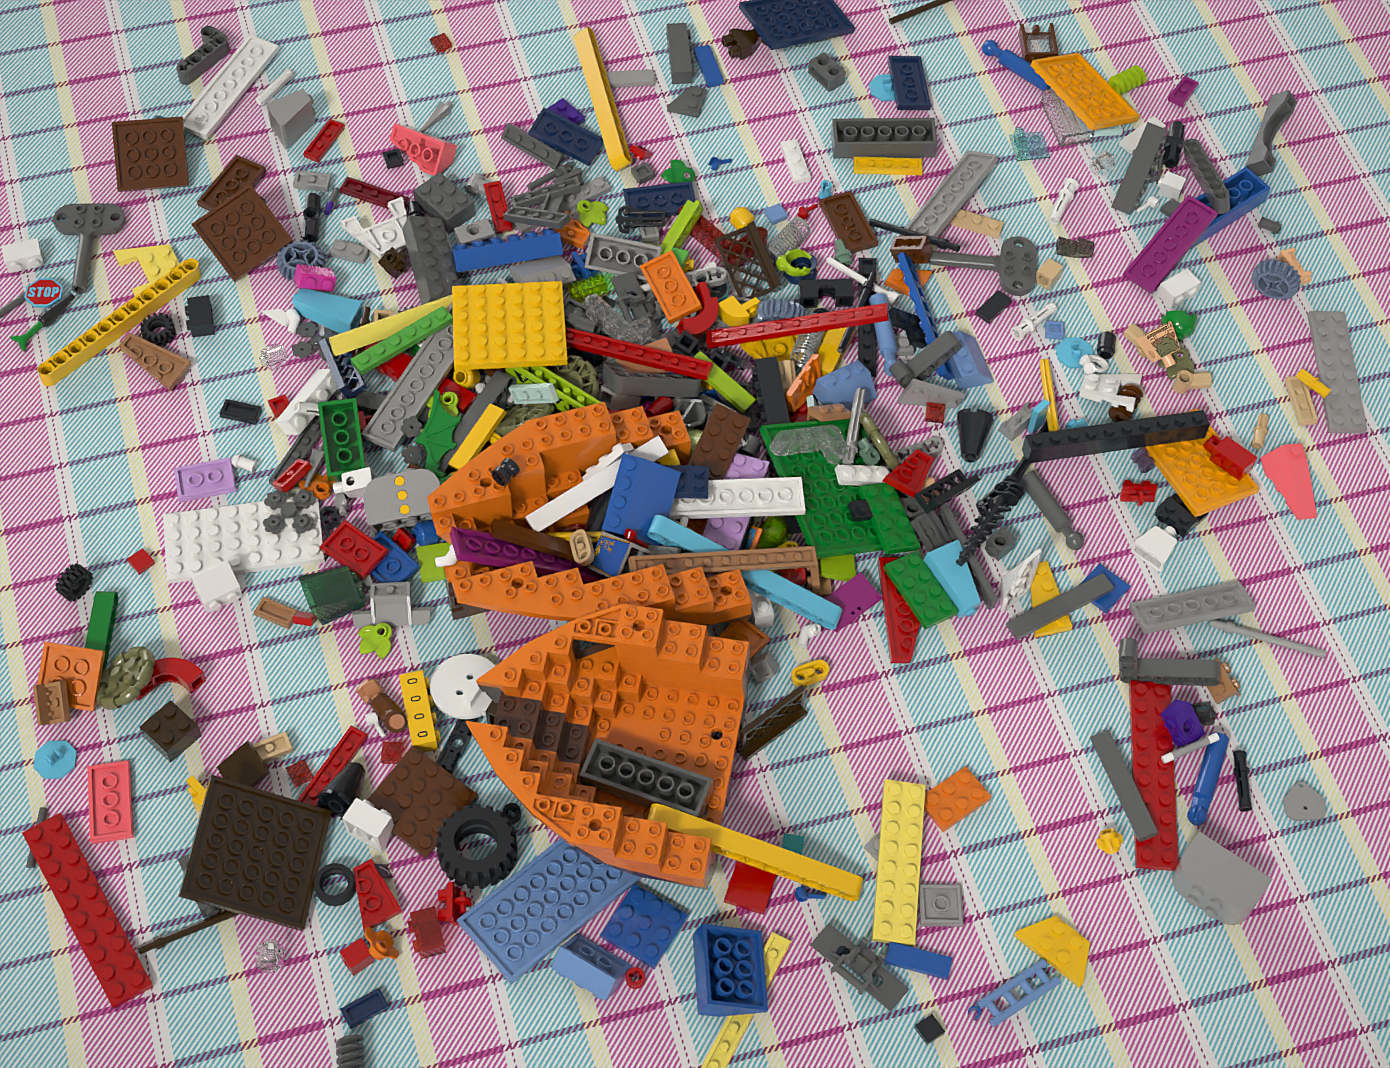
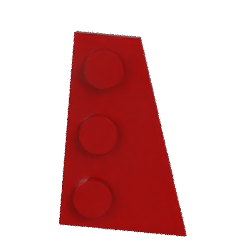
M917 449L902 464L886 475L883 482L914 498V495L922 489L934 457Z
M372 858L353 868L364 933L366 927L373 929L402 913V909L388 885L374 866L375 863Z

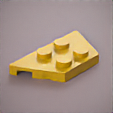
M798 335L742 343L740 347L754 360L777 357L778 362L791 360L790 354Z
M1057 916L1015 932L1014 937L1044 959L1077 987L1081 988L1090 942Z

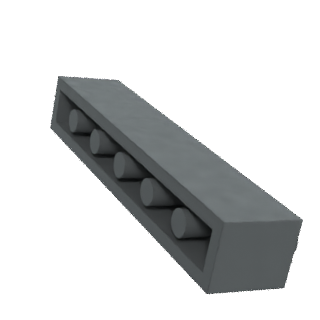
M1147 122L1111 208L1129 215L1133 209H1137L1140 202L1137 198L1138 196L1142 197L1146 187L1143 184H1147L1151 174H1148V172H1152L1156 165V162L1153 160L1154 158L1158 159L1161 153L1159 146L1163 147L1167 137L1164 134L1167 129Z

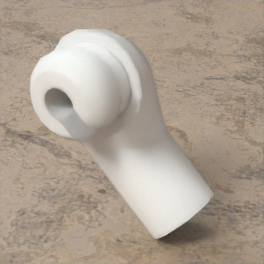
M290 308L285 314L290 322L287 331L296 334L300 316L295 309Z
M453 545L449 547L450 550L446 556L435 558L436 567L456 564L458 560Z
M818 623L803 627L800 630L797 646L806 648L808 639L818 635L821 631V626Z

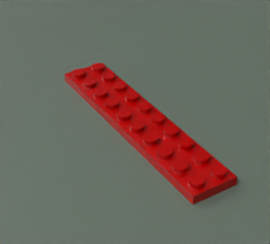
M1130 680L1129 705L1132 779L1158 831L1157 836L1138 842L1134 833L1135 868L1174 871L1178 865L1174 760L1166 764L1161 760V756L1173 751V741L1160 715L1171 704L1170 685Z
M61 812L22 832L113 1009L151 989L153 985Z

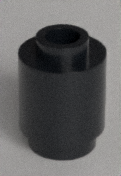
M1103 332L1098 336L1097 353L1098 356L1104 359H1110L1115 354L1116 336L1111 332Z

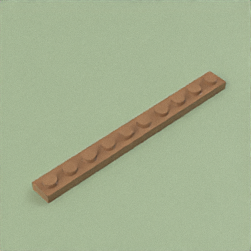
M815 546L645 555L628 558L630 572L663 564L667 575L701 566L704 574L725 573L737 569L743 572L810 568L818 565Z

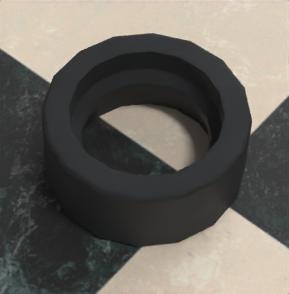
M328 864L321 868L315 876L314 886L316 894L320 901L328 906L344 905L355 894L354 875L343 864ZM335 874L345 876L348 882L345 891L338 895H328L324 892L323 882L326 878Z

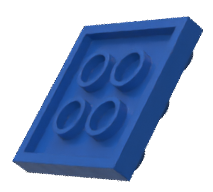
M633 884L601 932L600 938L655 970L688 919V914L640 886Z

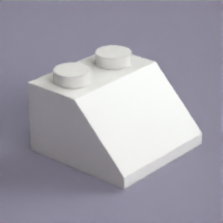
M227 559L190 576L197 597L206 613L217 611L222 606L236 602L239 598L243 597L240 586Z
M356 798L342 818L346 831L350 836L383 853L394 826L391 814L383 809L379 811L374 808L371 802L365 799L361 801Z

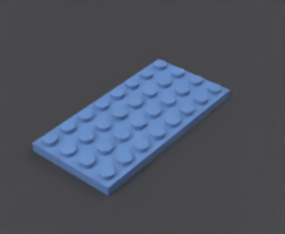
M560 838L458 918L457 922L507 981L513 984L623 895L633 884L639 882L642 877L620 871L608 864L597 863Z

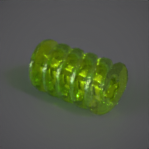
M597 274L595 278L590 276L588 281L584 278L581 282L575 281V284H568L570 297L580 303L582 297L587 302L589 295L592 299H595V293L599 298L602 291L605 295H608V286L603 274L601 276Z

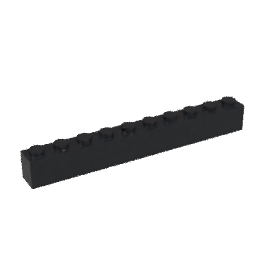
M1204 410L1030 434L1025 435L1022 451L1027 464L1203 439L1207 434L1210 423Z

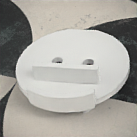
M461 654L445 660L434 673L430 682V692L435 705L446 715L457 719L485 717L486 710L492 699H490L486 692L481 691L476 680L496 665L487 658L475 654ZM473 676V679L468 680L467 677ZM458 691H462V692H463L462 695H457L456 693H457Z

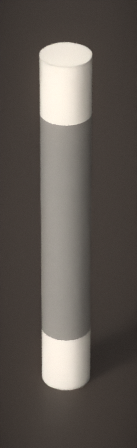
M1217 733L1211 734L1161 756V760L1166 764L1220 740Z

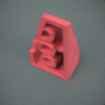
M396 123L393 125L390 141L402 152H405L410 157L409 159L419 166V169L433 176L439 172L442 173L453 162L458 146Z
M1302 443L1282 445L1262 456L1260 460L1266 477L1272 480L1277 492L1283 495L1286 500L1285 503L1297 520L1316 518L1317 513L1308 462Z

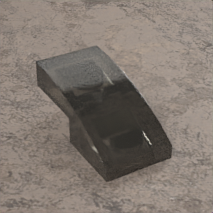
M1059 236L1056 240L1055 254L1072 258H1092L1094 256V242L1079 237L1076 241Z

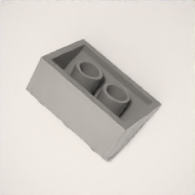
M560 255L537 259L509 268L515 283L562 281L563 290L570 288L576 281L570 264Z

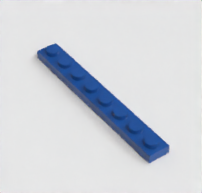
M902 252L897 255L899 259L898 266L904 273L905 277H903V280L909 287V296L914 301V310L920 317L921 321L919 324L922 330L925 331V341L929 345L939 337V333L910 256ZM949 360L936 369L938 375L948 381L955 378Z

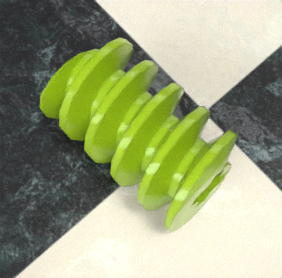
M1134 65L1111 76L1108 83L1119 95H1123L1125 92L1145 84L1147 78L1144 70L1140 66Z

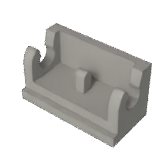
M1026 402L1021 410L1008 421L1001 423V426L998 428V431L1011 442L1028 428L1032 410L1028 407L1029 402Z

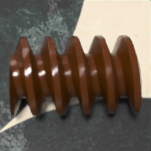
M1131 384L1122 386L1118 395L1136 398L1133 412L1127 411L1126 407L1119 405L1118 408L1111 406L1108 415L1113 422L1130 420L1141 401V397H1143V392L1137 386Z

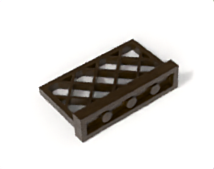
M754 221L748 223L743 228L714 239L738 297H743L741 293L743 286L753 290L750 296L745 297L748 299L758 298L773 291L775 293L781 290V282ZM745 232L748 237L746 243L737 241V236ZM723 240L731 241L730 249L722 248L720 242ZM734 243L744 247L741 255L731 251ZM746 248L754 251L753 259L743 256ZM729 255L739 258L736 266L728 263ZM741 259L751 263L748 271L738 267ZM753 264L761 267L760 275L750 272ZM737 270L746 274L743 282L735 279L734 275ZM748 275L757 278L754 287L745 283ZM762 280L767 282L769 288L761 290L757 288V285Z
M803 685L799 686L740 730L736 751L745 761H748L807 716L808 712L803 708L806 688Z

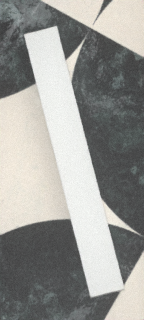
M658 435L629 453V455L654 462L669 453ZM621 459L527 515L525 519L532 530L542 531L612 488Z

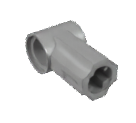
M475 172L470 176L464 189L472 196H477L478 194L486 196L483 184L490 183L491 181L485 180L483 175Z

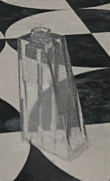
M1053 89L1043 91L1041 104L1059 146L1092 142L1095 130L1089 129Z

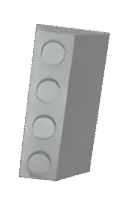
M591 232L584 268L616 275L634 272L637 279L646 280L640 265L660 256L662 247Z

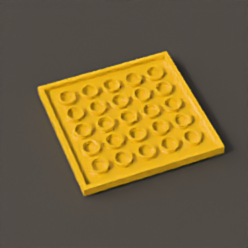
M562 281L452 286L454 370L567 365Z

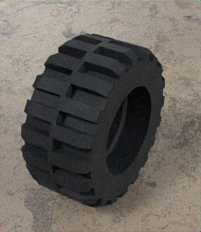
M475 804L474 808H469L467 805L462 807L463 810L460 812L458 810L452 812V817H446L443 821V826L439 827L438 837L436 838L438 860L442 871L446 872V876L450 880L455 879L457 885L463 886V884H466L468 889H474V886L484 889L487 884H491V886L498 884L497 880L499 878L504 880L507 877V871H512L514 861L517 860L518 855L516 832L510 819L504 817L503 812L500 810L494 812L493 807L486 805V808H481V804ZM472 834H486L497 842L494 852L480 860L464 858L457 851L460 842Z

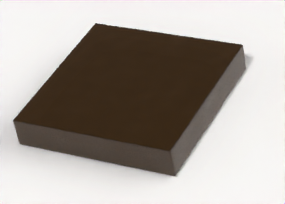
M246 741L217 766L224 779L255 787L270 774L265 763L249 741Z

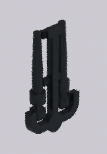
M622 206L618 210V216H616L615 221L618 224L619 231L624 234H630V227L665 226V210H630V206ZM631 214H632V216H637V215H639V217H624V216H629V215H631ZM662 214V217H642V215Z

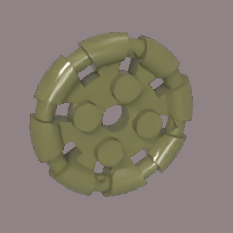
M568 355L567 365L546 367V369L597 399L599 382L596 377L598 374L589 361H584L579 356ZM585 379H589V383L585 384ZM554 408L553 412L556 414L562 411Z
M553 403L514 404L511 407L509 406L505 409L506 415L494 432L505 436L528 420L551 415L555 407Z
M861 413L859 420L876 449L880 452L888 468L893 471L900 465L898 459L869 413Z
M137 646L130 648L128 652L123 651L110 662L111 665L107 670L104 669L96 695L97 703L104 709L113 710L121 708L123 704L127 705L140 694V690L144 686H147L154 672L155 658L151 650L146 647Z

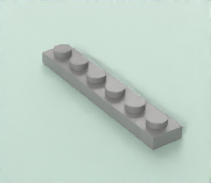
M602 176L581 185V191L572 195H565L559 212L564 213L565 210L570 212L576 209L578 202L581 200H595L611 192V186ZM513 222L522 235L525 232L540 227Z

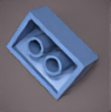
M962 331L953 332L962 344L961 349L949 359L958 389L963 390L993 383L994 380L976 338Z
M859 360L818 378L812 393L822 405L838 403L844 405V408L852 411L857 388L865 389L866 391L864 404L877 398L871 373Z
M577 933L560 946L551 968L557 971L560 976L567 977L575 982L578 987L592 992L596 998L606 1001L616 992L632 965Z

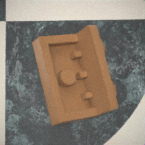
M838 403L808 407L806 421L819 420L825 422L850 419L852 411Z
M818 565L806 568L807 571H810L807 581L808 588H812V593L820 597L830 595L832 593L831 579L819 577Z
M1219 658L1214 659L1220 663V683L1216 686L1206 687L1215 703L1220 704L1234 695L1239 697L1241 693L1238 689L1241 686L1236 678H1231L1229 665L1226 661L1222 662Z
M66 681L33 685L37 723L39 726L71 721Z

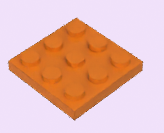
M44 642L37 685L66 681L69 708L96 711V695L100 687L105 651Z

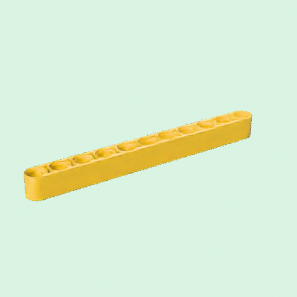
M587 26L574 35V40L608 159L612 168L618 172L631 164L632 159L596 36L593 30Z
M193 258L186 259L40 364L37 371L43 385L49 387L57 384L141 323L144 318H147V315H152L196 283L202 276L198 261Z
M652 804L647 820L667 823L669 832L711 838L714 853L845 900L858 901L860 898L863 878L858 875L662 804Z

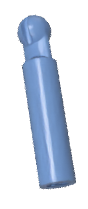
M878 293L869 298L870 305L887 303L888 306L885 294ZM888 313L889 321L874 323L880 355L884 356L885 359L883 370L885 374L893 377L889 372V368L898 361L896 359L898 348Z

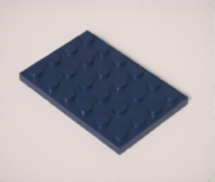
M748 0L740 2L738 7L770 50L851 34L855 30L853 24L834 0Z

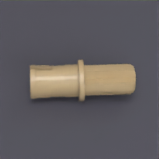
M1259 414L1257 425L1253 429L1254 436L1251 446L1255 449H1261L1264 446V439L1268 434L1269 415Z

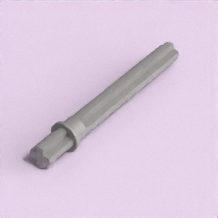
M857 388L854 395L847 439L843 446V465H852L855 454L858 452L857 440L861 423L859 416L863 412L866 395L865 389Z

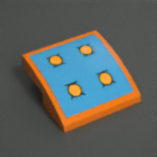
M752 525L742 550L758 549L765 530Z

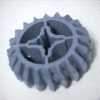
M300 239L299 242L293 240L292 244L283 247L281 252H278L276 262L278 271L283 278L286 277L288 281L293 280L295 283L294 275L297 264L325 268L326 260L324 252L319 245H316L314 242L310 243L308 239L305 242H302Z
M1273 258L1272 260L1266 259L1257 264L1251 279L1252 284L1255 285L1254 289L1259 290L1260 294L1274 298L1277 301L1279 299L1286 301L1287 298L1291 299L1298 292L1301 276L1298 274V270L1293 269L1294 266L1288 265V262L1283 263L1281 259L1276 261Z
M767 299L759 303L757 308V320L759 323L806 316L802 305L787 299Z

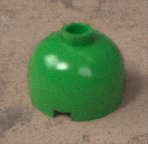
M1168 311L1164 316L1162 313L1161 326L1171 321L1178 342H1182L1183 339L1190 337L1195 332L1197 326L1196 314L1192 313V316L1186 315L1187 311Z

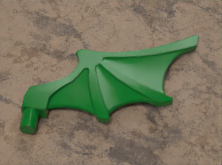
M434 389L429 419L423 431L415 439V442L426 448L427 460L425 469L430 470L437 478L441 479L446 477V474L440 471L439 462L447 451L456 448L457 444L453 442L452 436L455 427L461 422L462 416L455 417L448 414L441 405L440 392Z

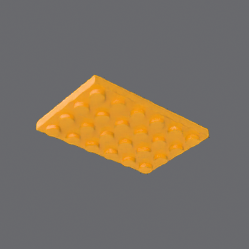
M1080 53L1036 59L1030 65L1091 130L1138 122L1141 117Z
M1196 408V409L1190 410V411H1188V412L1199 411V410ZM1211 425L1203 439L1142 447L1194 517L1257 494L1260 489L1249 474L1239 481L1209 460L1211 453L1205 450L1203 443L1212 435L1219 437Z

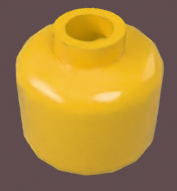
M738 206L729 215V222L736 230L755 221V216L746 207L740 208Z
M478 369L455 370L453 373L454 382L466 389H473L480 382L481 376Z

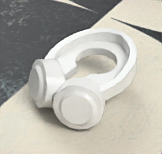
M1086 354L1079 361L1086 374L1104 373L1109 368L1108 362L1097 355ZM1093 362L1099 363L1102 368L1096 366Z

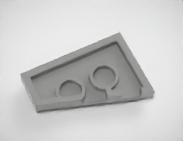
M913 379L898 397V404L956 409L963 401L964 393Z

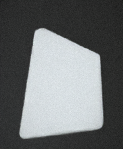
M282 309L262 311V313L282 326L289 323L285 315L286 312Z

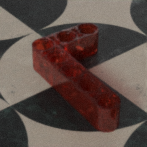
M682 205V206L679 207V209H678V215H679V213L681 212V210H682V208L684 207V205ZM701 215L691 230L690 235L723 262L714 239L725 234ZM757 227L761 239L766 246L768 231L763 227ZM747 235L743 236L738 241L746 243L748 239ZM723 240L720 244L722 248L729 250L732 242ZM734 243L731 251L741 255L744 247ZM746 248L743 256L751 259L755 253L753 250ZM729 255L727 261L729 264L736 266L739 258ZM741 259L738 267H741L747 261Z

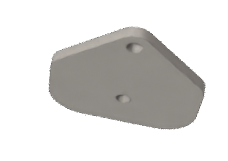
M1302 781L1297 782L1283 799L1285 813L1291 820H1320L1326 815L1324 798Z

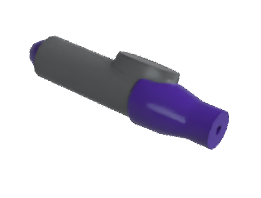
M338 187L334 188L325 207V215H329L337 205L336 199L340 192Z

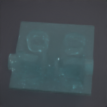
M1017 127L1014 134L1009 135L1017 161L1050 158L1042 131L1025 133L1024 129Z

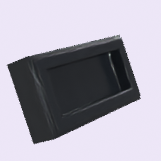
M998 290L976 310L975 315L990 324L1012 303V299Z
M225 399L219 414L221 418L256 425L262 408L261 406Z

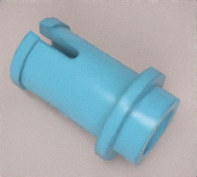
M828 180L821 182V190L818 193L820 199L832 196L831 181L829 186Z

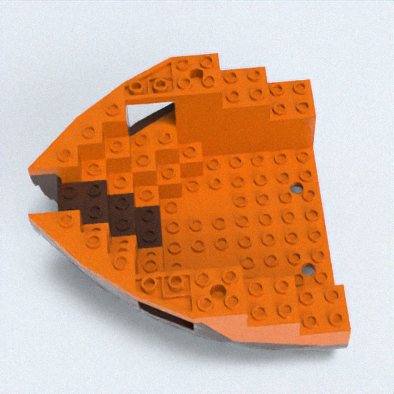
M619 604L576 618L528 642L479 677L476 682L481 691L486 692L490 699L498 703L494 724L466 721V724L502 783L534 818H537L580 853L597 863L608 864L615 869L635 876L708 890L719 854L714 853L711 838L669 832L667 823L647 820L650 808L599 791L596 787L582 785L579 774L594 740L597 738L712 778L714 789L705 809L708 813L702 819L721 826L725 806L728 807L734 777V756L739 730L743 729L750 673L749 642L708 636L707 626L665 620L663 609ZM579 640L597 642L599 644L589 646L580 651ZM716 731H719L723 734V736L718 740H715L711 737V735Z

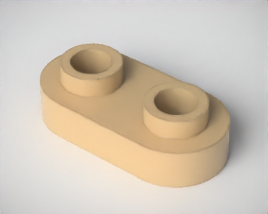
M582 529L576 530L570 537L574 560L579 565L587 566L592 563L595 557L591 537Z

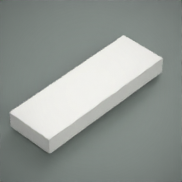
M1153 116L1123 138L1119 146L1132 155L1136 150L1147 122L1164 129L1166 125Z

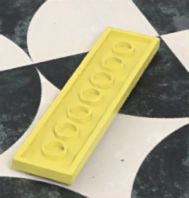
M885 779L883 782L871 941L882 943L895 942L910 947L915 945L926 785Z

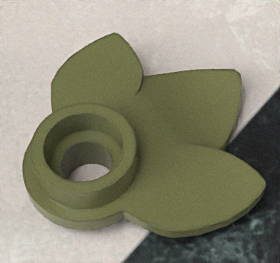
M1182 347L1172 353L1176 364L1166 368L1162 359L1158 363L1159 367L1166 368L1169 380L1175 379L1181 370L1194 373V363L1189 359L1188 351ZM1183 354V357H1177L1176 355Z

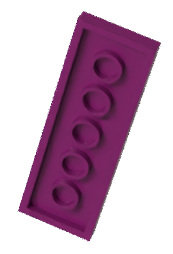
M1188 194L1124 271L1123 276L1150 294H1153L1160 286V283L1164 281L1217 217V211Z

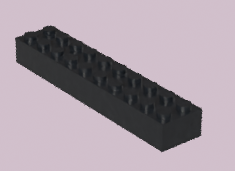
M777 357L755 359L754 367H751L752 378H750L751 388L755 389L753 397L756 400L754 403L758 404L756 414L757 418L761 419L759 429L762 425L790 423ZM762 438L763 449H767L766 444ZM767 449L765 458L766 461L770 462L769 478H779ZM780 515L778 517L779 528H783L784 535L802 533L795 515Z

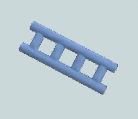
M1044 959L1038 961L976 1002V1006L980 1010L987 1007L994 1016L989 1020L992 1027H996L1061 983L1059 977L1055 976L1050 979L1043 969L1047 967V962ZM1036 974L1043 985L1034 990L1027 979ZM1018 985L1027 994L1019 1001L1010 992V990ZM1001 996L1010 1004V1007L1002 1012L993 1002Z

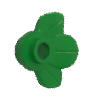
M677 159L671 160V168L666 169L661 174V177L669 183L689 181L693 183L695 180V172L691 168L686 167L684 162ZM688 173L690 178H685L684 174Z

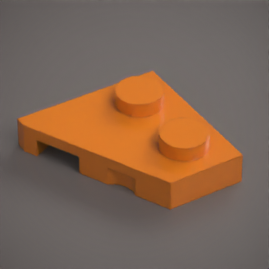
M570 216L571 220L564 228L555 230L560 233L561 242L584 249L591 237V232L583 227L577 219L574 220Z
M893 269L885 280V285L909 296V287L903 280V277H905L904 273L900 269ZM916 270L922 289H924L932 277V271Z

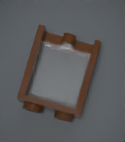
M1050 23L1048 32H1040L1039 25H1034L1031 33H1025L1024 24H1020L1018 37L1023 59L1032 63L1036 59L1058 56L1053 23Z

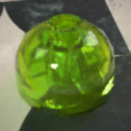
M768 516L761 526V529L765 531L758 548H776L787 542L789 538L786 535L788 527L781 516Z

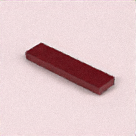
M350 177L345 179L339 189L342 194L389 209L388 202L400 197L404 200L405 210L410 202L409 197Z

